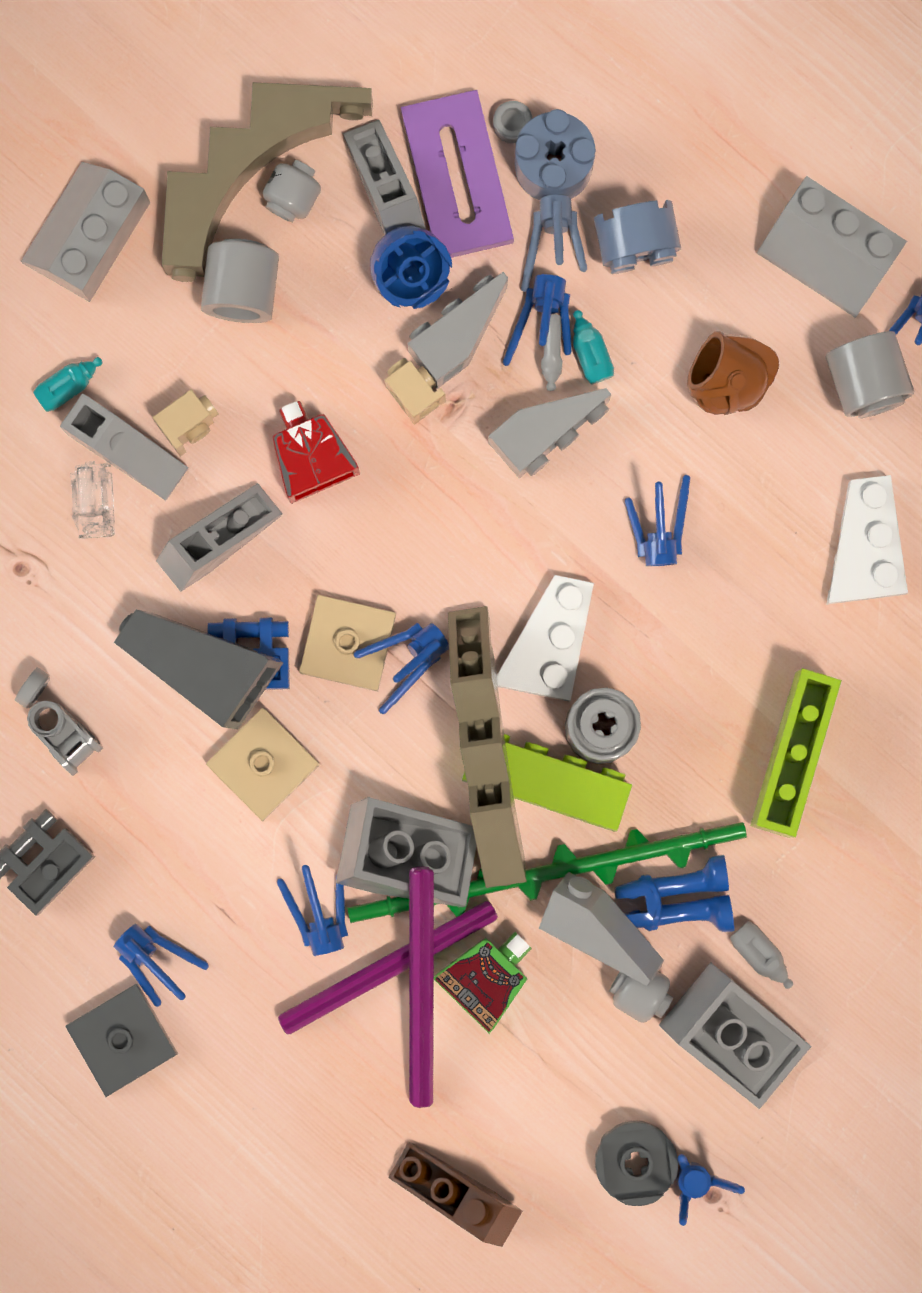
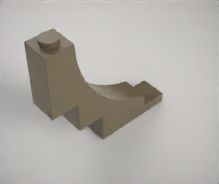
M253 82L250 129L210 127L207 173L167 171L162 267L166 275H172L171 278L173 280L181 282L195 281L196 277H205L208 246L212 244L214 235L227 208L242 187L259 170L278 156L311 140L332 135L333 114L340 115L342 119L361 120L363 116H372V88Z
M488 607L448 612L450 684L459 721L460 751L469 789L470 818L485 886L489 888L526 882L525 856L507 758L495 658L491 643Z

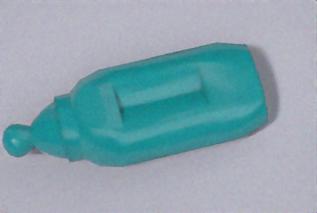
M576 310L573 313V317L576 319L573 329V346L585 378L591 385L612 378L614 376V366L602 334L593 327L592 323L582 317V311Z
M96 357L93 362L81 361L78 364L66 365L40 383L33 393L46 412L56 410L87 387L89 380L93 378L96 367L102 365V359Z

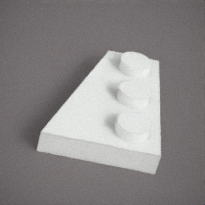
M891 475L851 480L848 483L840 526V538L837 554L834 559L833 576L826 605L901 596L908 593Z
M554 575L497 674L499 688L568 702L571 701L594 583Z

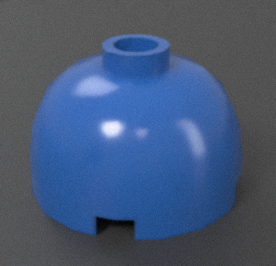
M416 226L398 227L385 234L375 245L370 258L371 276L379 293L393 306H412L413 309L423 308L436 301L449 284L447 277L450 267L452 268V259L446 246L430 231Z

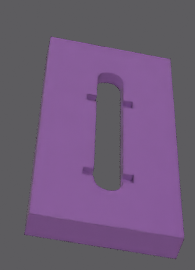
M478 90L401 107V114L429 230L446 246L450 257L453 258L513 244L514 237ZM444 127H451L456 135L475 213V220L470 224L463 223L459 217L440 138V130Z

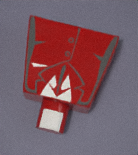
M301 401L290 403L279 410L286 430L276 433L272 437L285 491L291 504L360 475L355 459L324 414L308 419Z

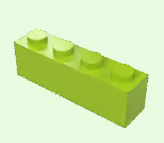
M804 668L795 672L751 821V827L787 838L796 837L842 680Z
M504 734L515 799L613 832L618 831L632 788V784L624 782L625 774L604 767L601 774L585 769L587 762L564 755L561 761L547 756L549 749L543 746L526 742L524 748L510 744L511 736ZM464 772L462 781L467 782L466 774Z

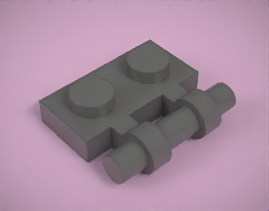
M47 809L36 820L31 818L23 826L25 831L10 846L5 845L0 850V879L10 869L18 875L7 888L35 916H39L95 858L68 829L64 828L55 838L49 835L47 830L57 821V818ZM37 842L44 849L27 865L21 857Z

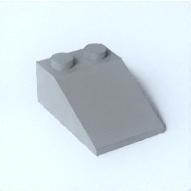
M367 797L352 804L350 807L336 883L371 893L409 899V871L413 867L424 866L429 867L434 872V903L466 907L477 846L472 825Z
M712 963L706 967L659 1024L679 1046L758 1109L764 1105L812 1047Z

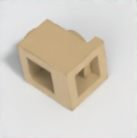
M403 358L387 371L389 376L384 379L386 388L414 425L446 402V394L441 388L435 392L432 390L436 383L423 366L416 369L411 361Z
M191 389L152 418L181 457L186 453L183 445L188 441L194 444L203 439L211 431L209 426L214 423L213 418L219 415V413L206 395L198 398Z

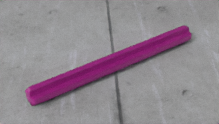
M424 866L413 867L409 871V1101L416 1108L430 1107L433 1104L434 872L429 867Z
M484 901L434 929V954L496 921L498 916L489 901ZM409 944L280 1014L278 1021L283 1031L287 1035L292 1034L409 969Z

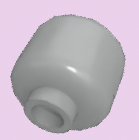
M295 160L292 166L285 163L278 164L262 193L264 199L268 202L265 208L292 223L295 218H306L321 191L320 184L313 178L316 171L298 160Z
M659 971L648 986L619 972L609 992L614 994V1006L641 1023L649 1021L653 1015L661 1018L673 999L671 995L667 994L670 987L669 978Z

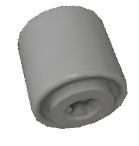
M225 239L209 245L201 311L209 316L233 322L262 323L272 320L279 254L262 243L247 239Z
M893 331L881 332L854 340L833 349L825 356L846 417L858 416V418L862 419L890 411L903 405L905 400L914 394V388L896 334Z
M608 687L592 689L581 695L568 711L565 721L566 740L572 751L583 760L595 764L612 763L626 755L636 744L641 730L640 713L633 700L623 692ZM604 713L607 719L614 718L616 725L610 728L609 736H604L601 730L594 731L592 724L598 721L597 714Z

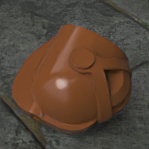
M715 331L708 336L701 346L690 368L687 386L691 397L695 399L697 405L702 410L714 415H728L737 411H749L759 404L769 386L774 382L779 369V358L772 348L754 338L728 335Z

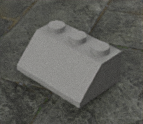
M81 162L21 260L22 264L90 302L150 204L144 188L110 169Z
M806 176L784 208L757 254L856 318L907 241Z

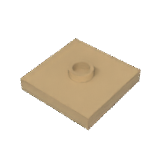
M318 595L299 673L378 692L388 648L358 659L354 657V652L391 637L396 613Z
M263 707L206 763L217 777L262 822L320 766Z

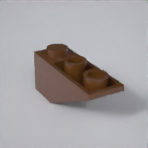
M408 1142L388 1177L484 1243L503 1247L523 1210L493 1190L411 1142Z

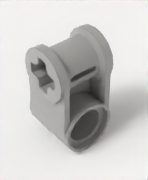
M41 701L33 705L29 710L27 721L31 731L44 743L52 756L72 776L78 772L77 767L94 751L100 752L103 749L99 741L60 704ZM52 708L58 714V723L54 729L45 731L39 725V716L45 709Z

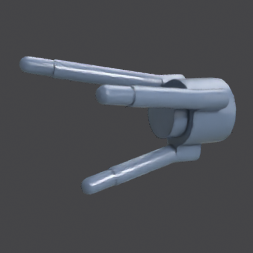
M559 194L542 197L540 199V211L533 213L534 227L521 285L523 292H526L530 285L542 227H544L546 233L554 234L555 261L557 265H562L564 262L563 233L567 232L569 227L579 269L581 272L587 271L585 254L577 226V212L572 211L571 198Z

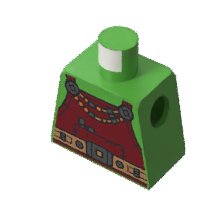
M516 932L498 949L485 937L440 970L434 976V980L490 1034L528 979L516 965L532 948Z

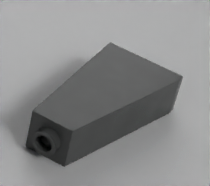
M137 609L123 620L119 627L120 634L114 641L117 646L224 728L238 729L283 664L282 661L273 656L157 614Z

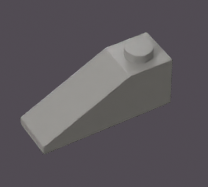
M380 120L343 133L384 234L398 227L416 226L426 229L416 194Z
M257 483L169 540L156 562L180 592L212 572L280 518L283 513Z
M570 872L553 890L539 929L646 986L650 984L661 968L664 959L604 890L596 887L589 880L578 877Z

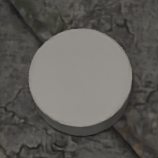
M508 101L501 104L495 111L493 118V128L496 135L504 142L516 143L522 128L533 119L531 111L526 105L518 101Z
M37 667L21 687L15 701L25 708L32 707L47 686L50 675Z

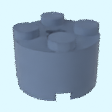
M556 109L534 117L522 128L515 148V171L520 186L527 194L537 200L554 194L566 195L572 199L584 190L593 170L596 152L594 139L587 126L578 118L567 114L563 110ZM549 154H552L554 156L558 154L562 158L561 161H559L557 158H552L549 161L547 157Z
M657 200L616 208L612 210L614 218L605 221L603 213L594 217L603 266L610 267L611 274L632 271L635 269L634 265H637V262L649 260L650 266L673 262V257L677 256L676 252L681 250L671 200H666L663 208H659Z

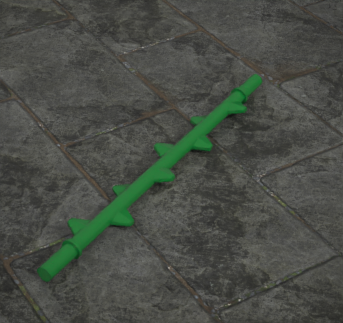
M744 822L708 830L700 828L699 832L649 842L638 829L630 830L625 848L579 858L565 844L558 845L552 863L526 869V882L486 888L482 868H480L477 880L470 881L466 907L471 897L517 887L530 901L536 900L543 882L563 878L568 872L577 875L593 871L605 885L613 883L617 867L623 864L667 855L678 868H684L687 865L691 850L702 847L705 850L711 845L747 838ZM386 896L387 899L347 907L350 923L387 915L395 917L394 914L409 911V899ZM447 905L456 917L465 913L466 907Z

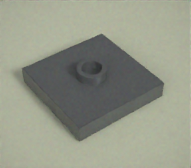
M138 983L65 1026L105 1097L178 1055Z

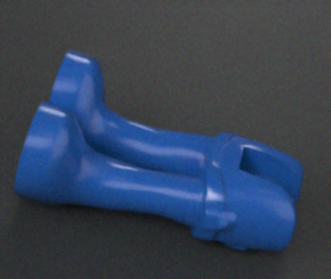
M716 855L709 858L703 869L692 873L652 878L650 875H641L638 880L615 887V899H635L645 896L647 910H633L629 913H624L636 928H645L648 931L657 930L658 926L685 921H709L720 932L734 931L733 911L729 894L662 905L661 897L697 892L729 891L724 855Z

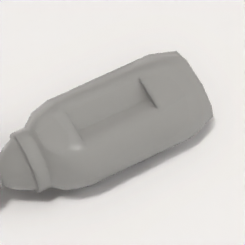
M551 314L547 343L544 346V357L541 360L542 374L548 382L546 388L549 391L556 389L555 382L562 373L563 363L560 356L561 316Z
M748 921L730 937L735 949L758 974L783 983L786 989L793 986V981L788 979L787 967L784 965L781 952L757 925Z

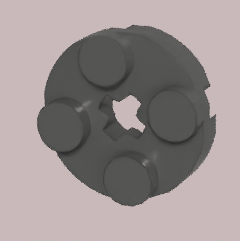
M628 1121L616 1125L602 1136L595 1154V1170L600 1184L610 1196L625 1205L645 1206L658 1201L673 1184L678 1172V1158L674 1145L661 1129L643 1121ZM639 1152L641 1158H647L648 1165L642 1166L641 1174L638 1175L633 1174L631 1168H625V1160L631 1159V1153Z

